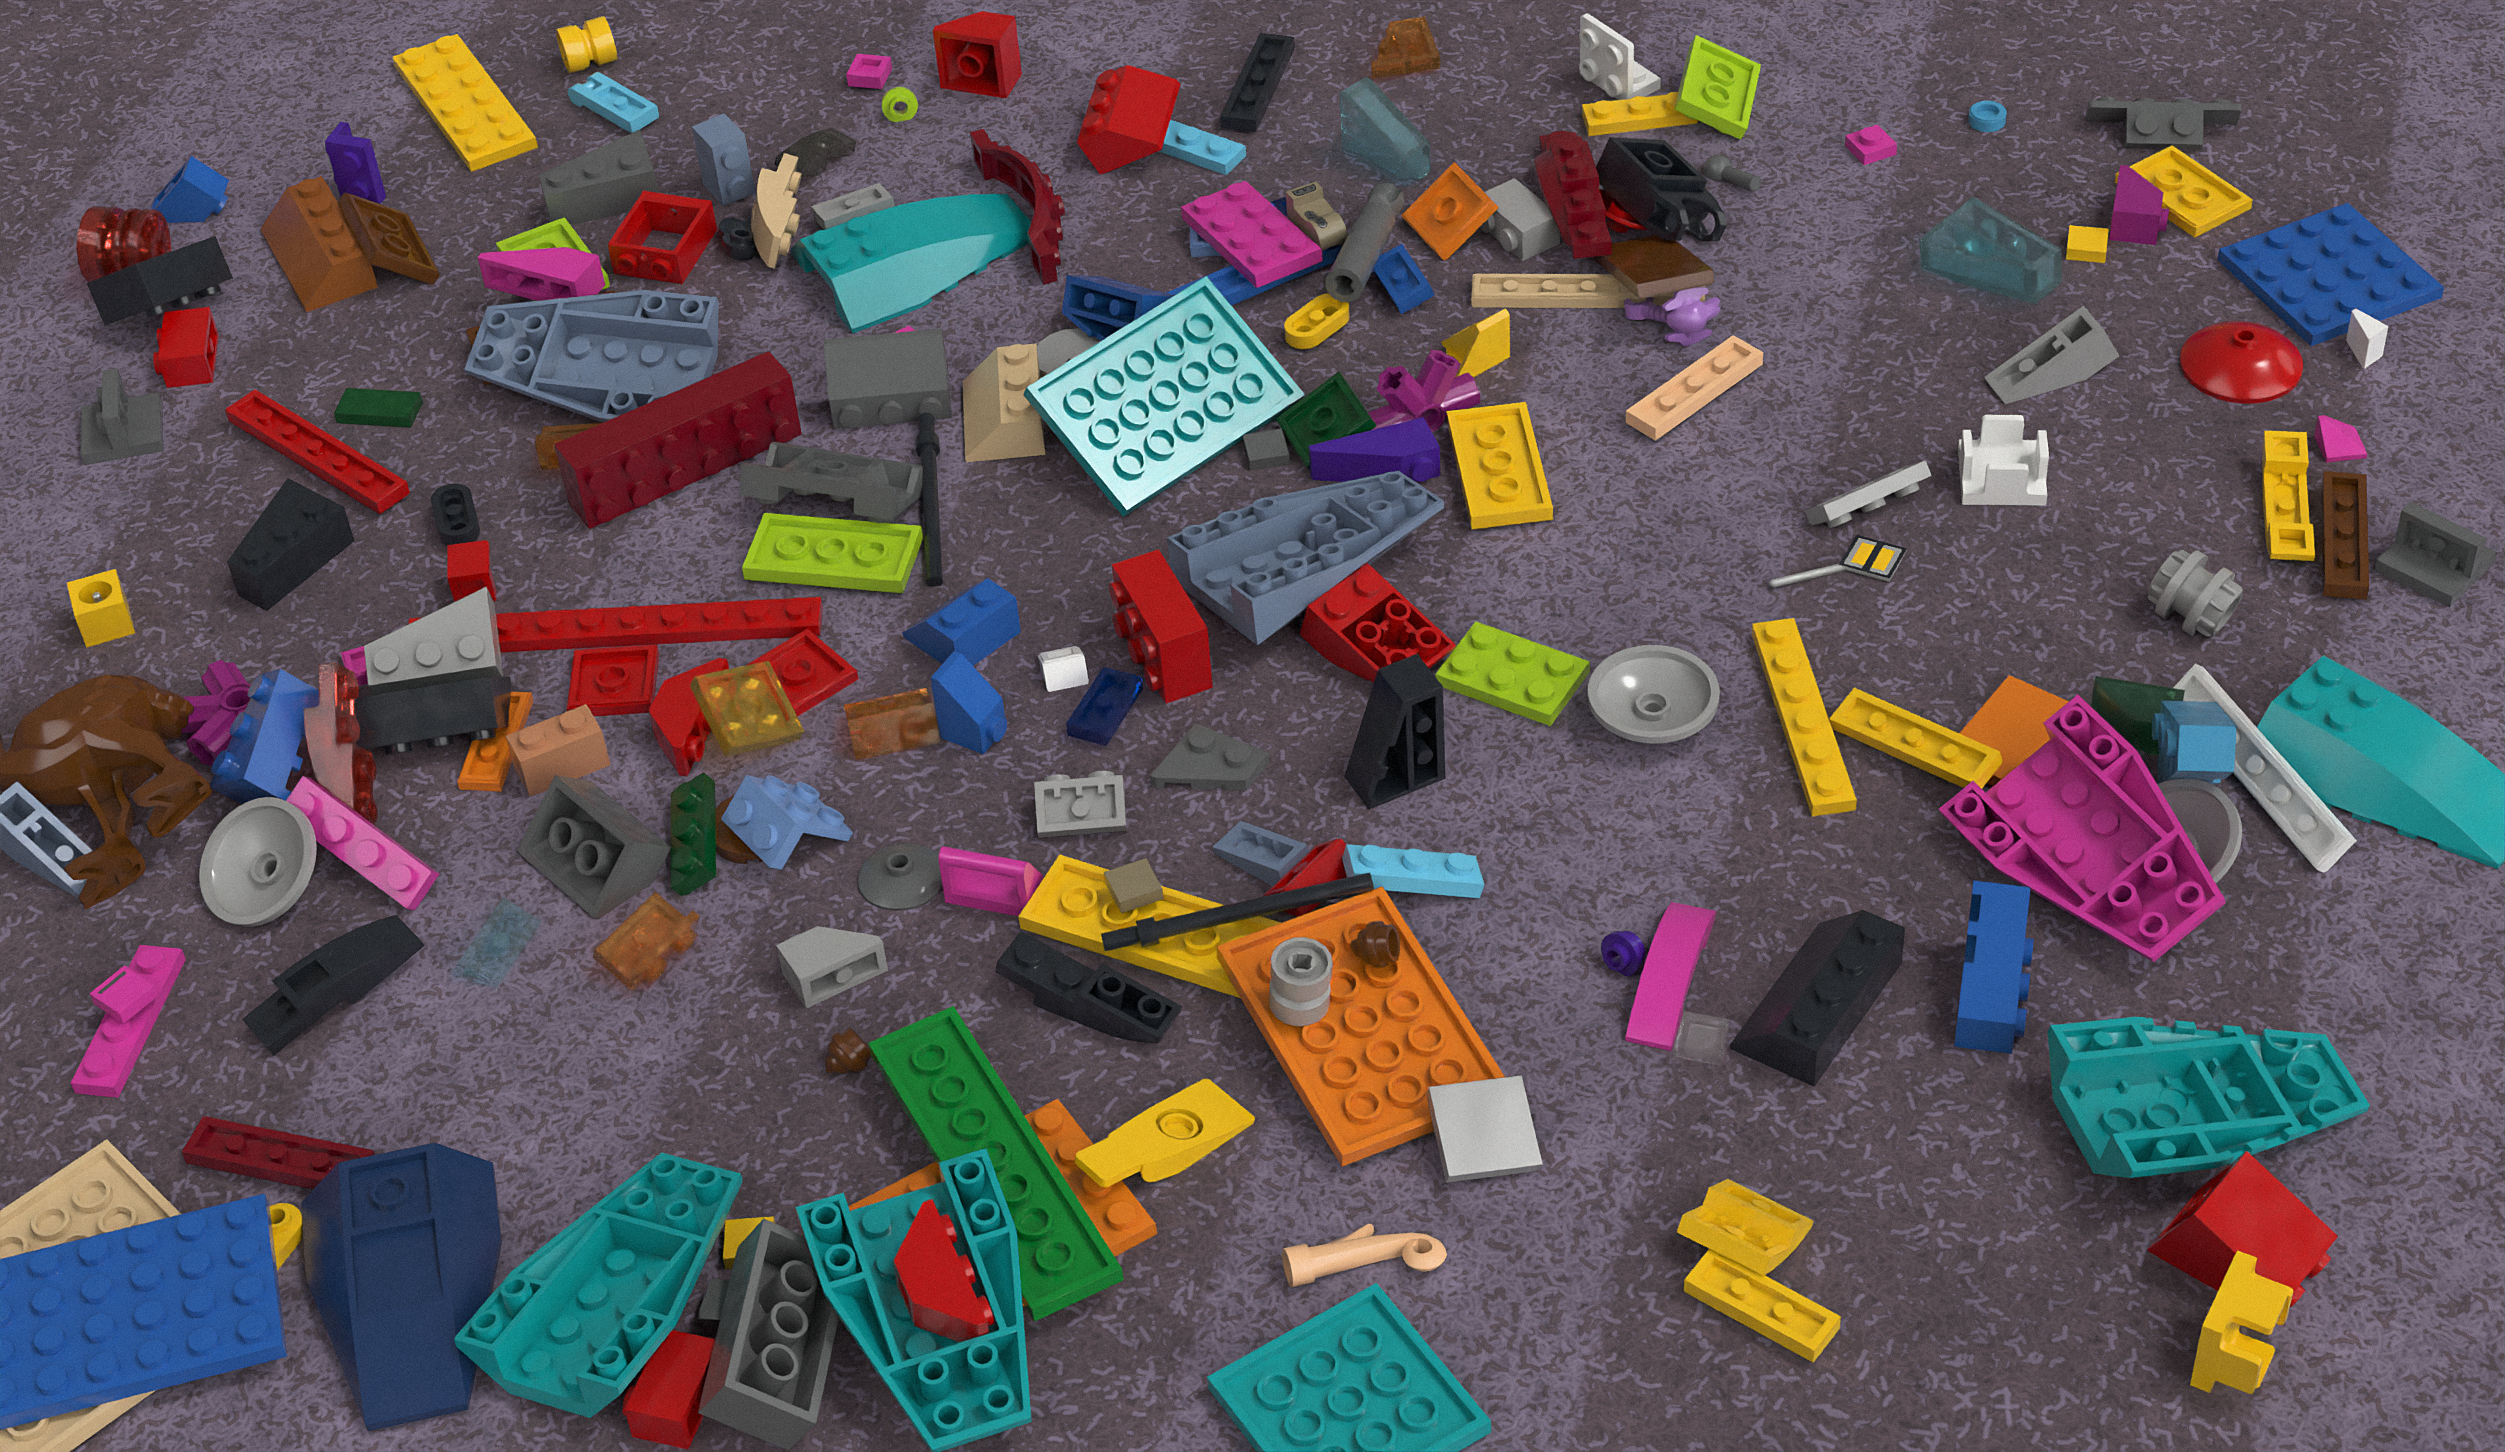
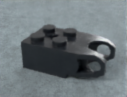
M1609 137L1596 165L1599 184L1603 187V192L1606 195L1616 199L1624 207V211L1629 212L1633 216V219L1638 220L1646 229L1663 240L1681 241L1682 234L1685 231L1701 241H1720L1727 223L1724 212L1716 198L1705 189L1708 180L1668 142L1657 139ZM1709 213L1713 215L1715 220V227L1711 234H1708L1704 224L1701 222ZM1669 229H1675V231L1671 233Z

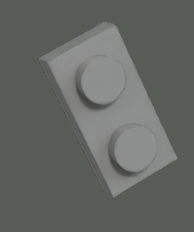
M878 183L811 206L814 220L823 230L845 223L852 218L891 208L895 205L893 197Z

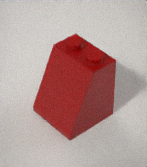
M2246 1151L2201 1185L2147 1250L2216 1291H2219L2237 1250L2257 1258L2255 1273L2257 1275L2293 1289L2291 1308L2305 1292V1289L2300 1285L2307 1276L2309 1279H2312L2331 1260L2326 1251L2337 1239L2338 1235Z

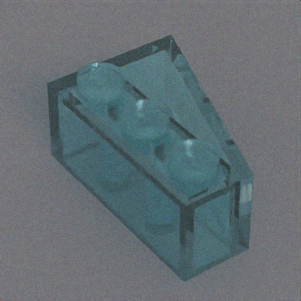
M1975 197L1969 199L1919 239L1921 271L1951 281L2034 304L2062 282L2061 248Z

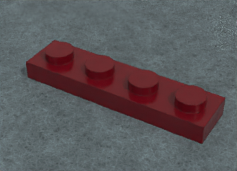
M207 1116L202 1117L182 1150L186 1164L308 1189H314L337 1163L375 1155L374 1150Z

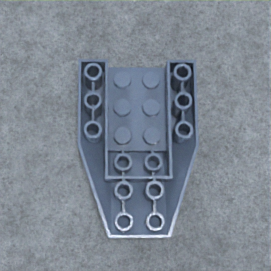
M1400 471L1260 498L1254 501L1252 505L1236 511L1221 513L1216 519L1200 525L1187 526L1182 532L1167 537L1170 566L1184 590L1256 645H1259L1305 613L1307 606L1364 564L1368 563L1371 565L1444 508V500Z

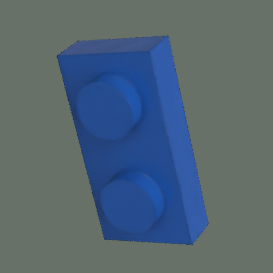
M1403 244L1380 255L1373 273L1401 314L1435 296L1429 282Z

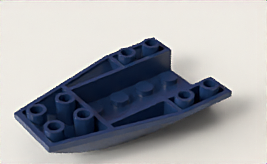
M430 1143L337 1163L301 1202L305 1276L367 1431L469 1410L477 1364L456 1347L454 1338L491 1296L502 1246L493 1162L438 1143Z

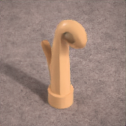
M1366 1224L1345 1237L1323 1245L1308 1247L1307 1244H1300L1283 1248L1282 1263L1289 1286L1296 1287L1314 1283L1315 1278L1401 1256H1403V1260L1410 1268L1421 1272L1431 1271L1443 1264L1447 1253L1444 1245L1438 1239L1427 1234L1411 1232L1372 1236L1374 1226Z

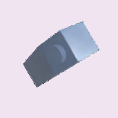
M15 782L0 795V849L22 866L79 898L87 879L73 880L64 869L74 859L93 850L18 782Z

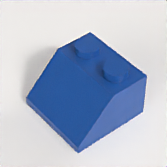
M987 578L964 589L902 632L903 637L941 664L956 651L961 653L972 665H975L1021 632L1016 597Z

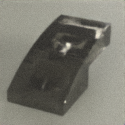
M833 128L820 130L798 140L775 157L774 165L779 167L785 153L798 157L796 172L802 173L801 178L822 174L826 171L828 159L849 156L855 153L856 141Z

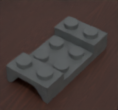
M772 442L769 446L765 465L746 462L741 464L740 495L754 497L755 501L761 504H774L791 491L800 495H811L816 492L829 494L831 499L837 501H850L854 499V514L868 516V520L872 522L886 523L892 521L922 496L923 466Z

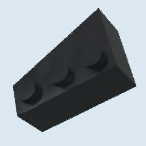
M216 236L103 276L88 282L87 286L106 326L144 311L147 318L169 310L168 302H171L174 308L195 301L193 295L195 292L198 293L200 299L222 291L219 283L230 280L233 277Z
M287 478L227 561L238 596L268 611L352 544L354 537L345 508Z
M1418 654L1378 669L1344 776L1368 810L1446 779L1443 686Z

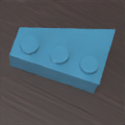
M2161 701V713H2154L2152 720L2153 740H2158L2159 745L2157 784L2173 779H2197L2218 785L2221 779H2226L2234 772L2237 726L2217 702Z

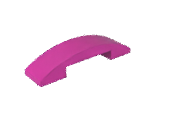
M1675 902L1669 904L1658 925L1645 961L1625 1041L1669 1051L1672 1050L1683 1017L1684 1001L1701 950L1706 947L1716 917V911Z

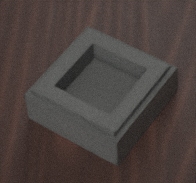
M1282 428L1243 435V446L1250 471L1290 465L1289 452Z

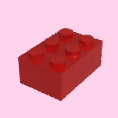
M1157 549L1112 564L1114 582L1109 583L1108 587L1111 599L1117 608V613L1112 615L1113 625L1119 638H1127L1129 653L1134 664L1142 663L1144 677L1149 689L1152 692L1158 690L1165 704L1213 688L1208 628L1160 550Z

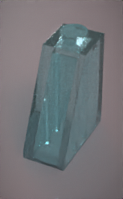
M1365 77L1340 92L1342 152L1404 188L1416 180L1424 178L1427 173L1431 172L1430 142L1371 79Z

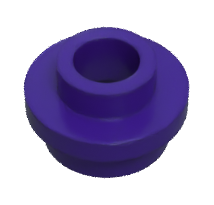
M1614 931L1602 940L1601 953L1603 960L1611 970L1617 971L1624 976H1630L1640 969L1645 959V948L1636 934L1630 931Z

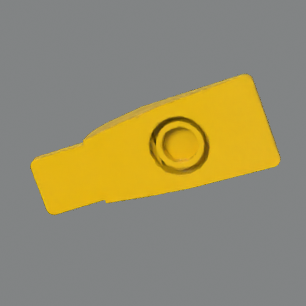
M1202 1079L1132 1118L1108 1134V1138L1077 1152L1075 1164L1101 1187H1109L1139 1171L1141 1178L1145 1181L1156 1182L1182 1172L1251 1126L1255 1121V1117L1210 1079Z

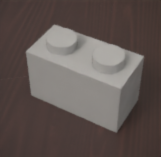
M1514 178L1485 191L1499 208L1480 228L1483 232H1489L1495 237L1506 251L1513 252L1524 261L1560 244V231L1547 204Z

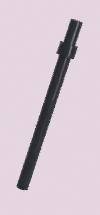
M923 413L918 418L919 434L916 436L915 441L916 453L920 457V462L923 466L922 503L926 583L929 587L943 584L936 456L940 453L939 436L935 433L934 416L930 413Z
M1369 872L1155 921L1154 917L1137 920L1136 926L1101 933L1105 951L1140 943L1143 948L1160 944L1159 939L1373 891L1374 886Z

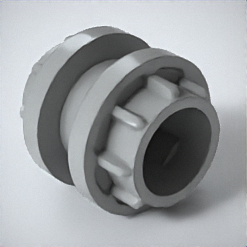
M2179 550L2178 552H2173L2156 573L2147 591L2148 600L2156 604L2155 613L2164 619H2167L2173 611L2185 617L2182 630L2190 636H2193L2196 631L2206 637L2214 636L2227 623L2243 596L2242 587L2234 582L2235 573L2225 567L2216 575L2204 569L2208 556L2199 550L2194 551L2192 554Z

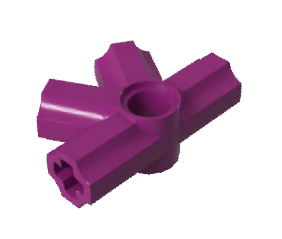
M1430 350L1416 380L1402 365L1394 368L1388 366L1378 376L1379 384L1376 389L1389 404L1368 412L1377 425L1372 430L1424 417L1431 432L1437 431L1447 417V411L1468 409L1480 404V392L1476 386L1475 379L1468 372L1455 377L1461 364L1454 357L1439 350Z
M222 659L209 664L207 671L201 676L203 686L209 695L183 697L194 706V712L189 715L187 727L183 728L181 733L195 732L186 741L188 749L201 763L211 767L220 752L227 749L232 735L229 733L231 725L235 718L245 711L251 699L248 697V690L251 684L247 683L234 662L228 663Z

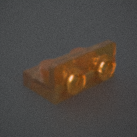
M928 688L844 705L854 755L858 760L937 744L940 741L933 702Z

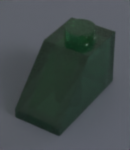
M2095 676L2091 707L2137 751L2155 755L2159 754L2158 740H2153L2152 736L2153 714L2161 713V701H2183L2185 690Z

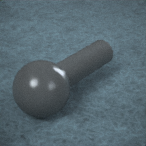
M1711 156L1703 166V173L1709 179L1725 180L1751 191H1757L1761 186L1760 177L1733 168L1731 161L1725 156Z

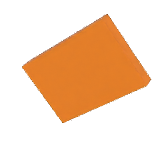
M2010 675L2003 681L1959 733L2000 751L2003 762L1988 780L1987 784L1991 786L1996 785L2050 740L2043 723L2069 701Z

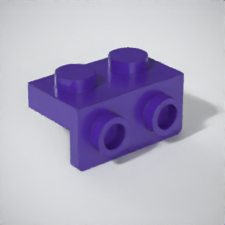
M340 122L325 140V150L329 155L334 173V182L337 184L340 198L343 193H349L381 204L386 198L371 139L352 136L349 123Z

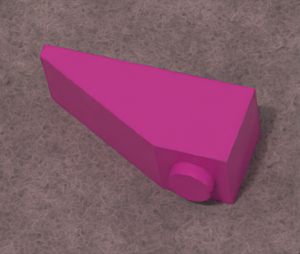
M568 247L481 253L477 257L486 288L536 301L597 295L605 286L599 256Z

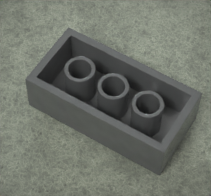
M763 1219L738 1246L698 1410L699 1414L786 1450H790L817 1422L839 1316L824 1296L805 1236Z

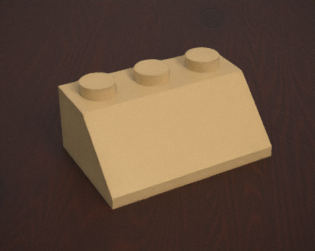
M1015 344L997 347L963 380L966 462L1045 455L1043 419L1023 395L1026 387L1041 378L1037 344Z

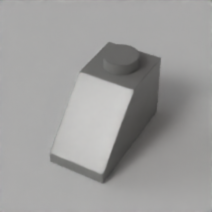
M817 926L776 945L782 974L805 1008L811 1007L888 971L883 941L876 935Z

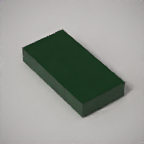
M346 388L334 415L336 422L341 424L411 428L423 401L420 392Z

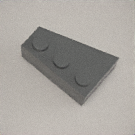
M640 130L539 174L550 222L565 217L571 226L628 213L643 191L658 193L654 169Z

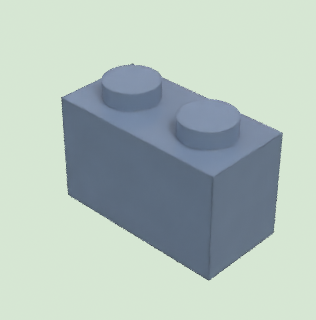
M724 113L692 126L702 181L708 191L723 206L756 193L745 134Z

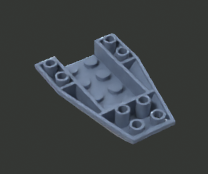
M637 290L487 306L464 370L466 374L588 418L606 422L712 375L718 356L719 301L717 297Z

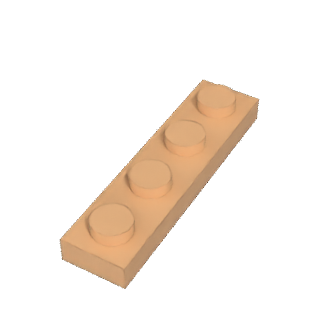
M1731 336L1627 409L1626 423L1656 441L1763 365V352L1736 336Z

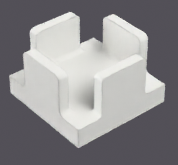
M1984 415L1982 417L1980 438L1977 440H1972L1971 430H1962V439H1959L1958 445L1962 504L2046 505V476L2049 460L2046 430L2037 431V440H2023L2024 417L2022 415Z

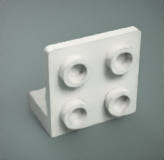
M1588 13L1580 17L1579 69L1584 79L1592 81L1605 90L1610 97H1615L1618 100L1631 99L1636 96L1645 97L1660 89L1661 78L1634 61V45L1632 42Z

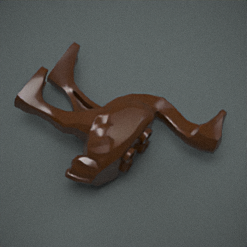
M106 674L88 679L58 692L22 715L15 729L10 749L7 752L0 733V791L4 792L15 782H18L40 803L86 805L102 826L105 843L96 850L74 859L64 869L73 880L87 879L79 895L80 903L85 909L116 895L145 872V860L130 841V833L136 819L134 810L129 802L130 793L136 790L132 799L137 805L142 807L154 806V810L146 824L147 830L152 837H162L169 833L212 794L209 782L190 764L182 762L172 755L166 747L168 739L179 738L182 729L187 727L189 715L193 714L194 706L180 695L152 685L147 680L136 676ZM154 773L158 775L157 777H155L154 779L140 787L147 779L153 776Z

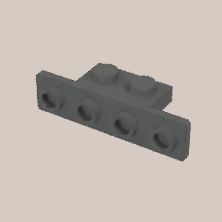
M2101 97L2089 101L2085 121L2125 122V148L2165 149L2173 145L2177 149L2202 150L2203 124H2237L2241 114V104L2232 103L2225 99H2217L2209 103H2194L2192 100L2185 98L2175 99L2171 102H2156L2152 98L2118 101L2113 97Z

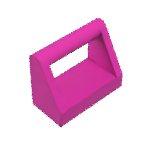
M942 846L939 852L938 862L945 903L1019 916L1044 879L1043 875L1026 861Z

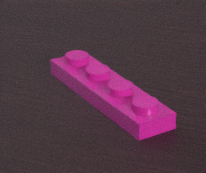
M302 776L286 800L298 807L308 817L318 843L407 909L415 910L439 876L438 872L311 778Z
M139 945L128 968L154 984L158 996L124 1024L108 1013H105L71 1081L75 1093L119 1097L186 960L182 949Z

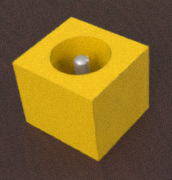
M116 569L67 582L74 616L86 648L135 634L128 602Z

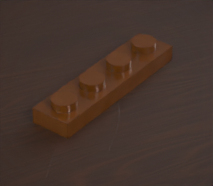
M2324 471L2321 482L2323 596L2367 600L2369 592L2367 474Z

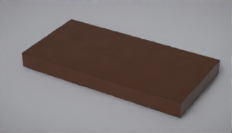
M1657 235L1612 243V255L1594 257L1598 264L1640 299L1714 283L1713 269L1679 242L1663 240Z

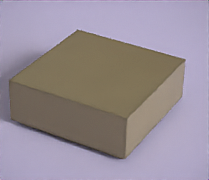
M1147 858L1104 872L1105 883L1121 913L1164 899L1163 889Z

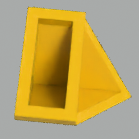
M1506 308L1468 326L1441 342L1443 347L1446 348V354L1454 357L1461 364L1455 377L1468 372L1474 378L1510 357V315Z

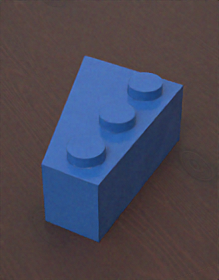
M1067 275L1062 314L1089 337H1096L1102 341L1175 295L1102 276Z
M282 669L257 676L248 690V697L251 699L245 711L241 712L231 725L229 733L232 735L227 749L220 752L212 765L211 772L214 776L209 784L210 788L241 805L264 797H274L286 801L292 793L285 788L290 771H299L303 761L301 757L296 755L302 738L308 739L311 736L324 693Z
M1973 880L1954 1047L2012 1054L2014 1036L2024 1037L2027 1009L2018 1008V1001L2027 1002L2030 973H2021L2022 966L2031 967L2034 939L2025 938L2031 887Z

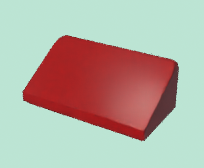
M1337 838L1316 845L1263 896L1347 878L1342 860L1346 843L1342 838ZM1320 903L1283 912L1299 917L1312 912Z

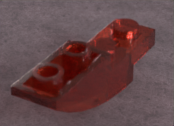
M336 662L318 664L319 706L303 708L306 741L315 777L320 786L374 825L378 818L377 805L373 799V781L376 779L377 767L372 753L356 746V741L360 736V727L355 713V699L359 695V685L355 672Z

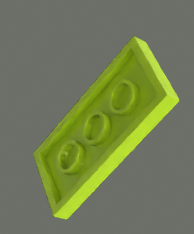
M764 513L742 566L744 580L904 593L923 540L922 527L917 525Z

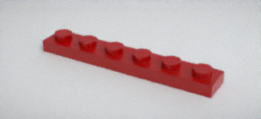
M256 389L225 409L229 422L378 514L383 513L410 494L406 480Z

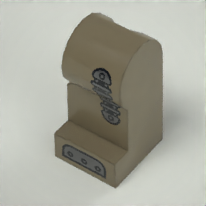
M1317 181L1286 191L1287 218L1321 247L1322 251L1335 245L1344 244L1347 238L1344 221L1340 214L1334 212V209L1323 198V189Z

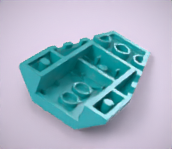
M969 194L939 197L894 206L861 217L852 218L845 223L826 230H819L810 236L799 239L790 249V253L805 273L817 270L833 291L838 316L853 334L922 308L932 302L931 297L943 290L947 293L959 285L958 281L971 273L977 275L987 269V263L997 257L1004 259L1029 244L1028 230L1031 221L1008 194Z
M2324 655L2271 702L2257 728L2329 810L2332 806L2352 812V818L2371 824L2372 820L2392 826L2398 829L2397 834L2411 839H2415L2417 836L2437 842V848L2496 869L2505 862V774L2476 749L2436 721L2418 705Z
M2146 1017L2050 1025L2047 1031L2053 1101L2094 1174L2134 1178L2219 1168L2232 1163L2246 1151L2254 1155L2363 1114L2370 1107L2367 1099L2325 1034L2264 1029L2261 1035L2245 1034L2240 1026L2222 1025L2220 1031L2197 1029L2195 1022L2175 1020L2172 1027L2154 1025L2152 1018Z

